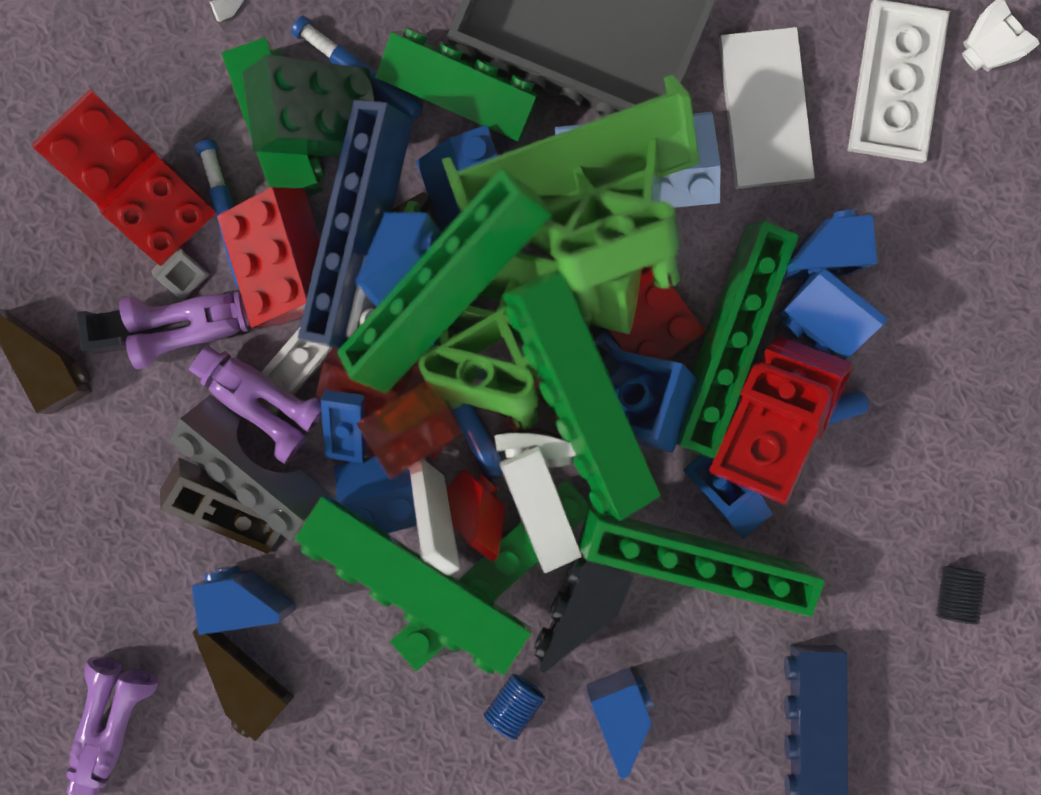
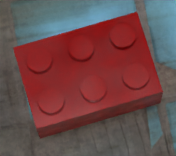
M271 187L217 216L251 328L283 325L303 316L320 245V237L305 189Z

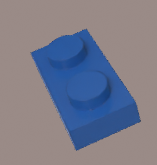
M325 390L321 398L325 458L363 463L366 456L364 395Z

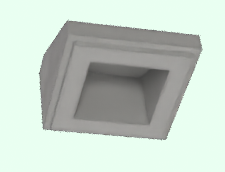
M182 247L161 266L157 264L151 270L153 277L181 301H185L210 275Z

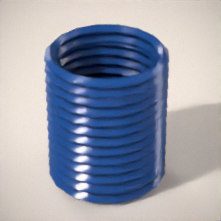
M511 674V677L508 678L504 687H501L502 690H499L497 697H495V700H492L483 716L488 724L500 734L511 740H518L530 719H533V716H535L539 706H542L545 696L525 678L517 674Z

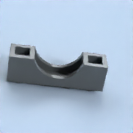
M210 394L179 419L170 442L176 446L181 454L189 457L203 468L210 478L221 483L233 493L244 506L251 508L263 518L274 531L281 533L291 541L298 534L320 498L330 495V493L302 469L291 472H273L253 463L243 453L238 443L237 428L240 418Z

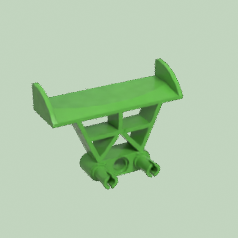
M673 74L664 77L667 91L665 95L466 169L456 171L450 157L442 159L461 213L501 168L537 193L552 213V216L533 235L528 243L556 258L559 271L565 276L583 318L591 317L588 307L589 303L592 304L595 315L602 310V303L599 299L596 285L652 265L653 281L657 287H670L668 273H670L673 286L680 281V273L676 261V254L680 248L674 207L670 203L660 201L662 177L699 164L690 95Z
M409 201L403 213H421L419 204ZM517 253L477 296L500 302L497 311L493 312L468 305L440 335L441 346L428 348L420 357V371L428 388L433 394L440 397L441 404L445 408L449 404L450 409H456L463 403L512 416L513 422L518 428H520L521 422L525 430L536 425L538 413L535 408L538 405V395L534 381L539 377V373L536 368L529 364L525 356L523 358L516 343L523 345L525 343L519 329H515L506 316L505 307L508 305L503 294L544 272H560L556 261ZM641 268L624 274L622 277L619 276L596 285L599 299L602 303V310L595 315L592 304H588L591 317L583 318L587 328L593 325L630 334L636 309ZM454 327L464 330L455 335ZM503 338L514 364L477 354ZM487 378L481 384L471 385L476 379Z

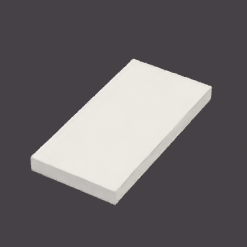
M873 0L871 2L848 151L918 163L927 161L950 11L886 0Z
M797 27L721 35L719 47L735 188L742 189L812 181L814 179V169Z

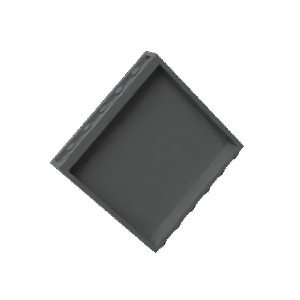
M462 0L447 37L449 45L463 51L461 58L473 62L474 59L489 62L499 68L497 74L508 77L511 73L527 79L535 84L533 89L544 91L545 88L560 93L559 98L568 104L579 106L581 103L594 107V112L603 118L667 94L664 81L666 76L673 74L681 84L716 0Z

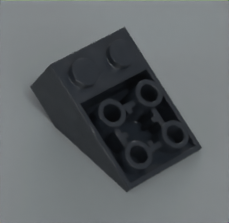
M583 554L581 555L582 557L570 562L565 575L568 577L567 582H569L565 593L557 592L549 611L552 613V623L549 629L546 627L541 628L534 644V649H536L534 656L538 658V671L542 673L547 672L618 615L634 578L628 570L588 561Z

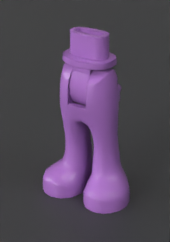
M240 291L234 292V297L232 294H211L170 305L154 307L146 305L134 296L123 297L119 300V310L124 326L130 333L135 334L127 337L126 346L131 364L136 370L150 366L159 355L189 345L227 338L239 332L240 328L243 332L249 331L250 323ZM191 321L189 326L173 331L138 334L172 323Z
M206 345L189 368V371L202 379L200 384L204 387H209L213 395L225 406L261 428L275 441V457L285 465L301 449L308 439V435L268 411L259 404L258 398L265 399L279 408L307 432H312L322 419L320 398L315 397L310 400H302L278 386L253 366L231 357L226 351L219 353L209 345Z
M92 657L87 660L84 676L88 692L83 716L72 745V750L70 751V768L66 773V777L70 781L66 794L98 795L100 788H104L107 785L108 777L120 756L129 718L137 702L151 696L158 687L159 677L155 674L140 669L127 670L121 674L123 665L120 662L105 657ZM116 684L115 695L110 715L108 718V722L106 728H103L101 724L103 713L106 704L109 700V697L111 695L112 688Z

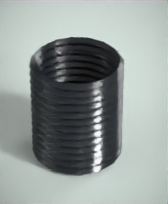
M943 566L942 576L940 577L942 580H940L941 584H939L940 591L938 592L940 595L937 600L939 603H937L938 607L936 608L937 613L935 615L945 620L978 625L981 619V604L984 599L982 596L985 591L983 588L985 587V576L987 575L979 571Z

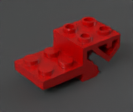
M91 88L31 144L37 153L97 205L102 216L159 266L165 263L216 214L209 203L187 181L174 172L175 168Z
M652 265L641 268L639 291L630 334L606 329V331L624 352L668 361L705 331L670 282L669 288H660L654 284Z
M776 336L765 349L763 361L756 363L741 391L742 400L709 469L711 474L787 505L816 439L821 440L853 371L852 362Z

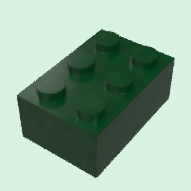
M265 55L242 71L253 151L341 157L354 100L374 102L370 69Z

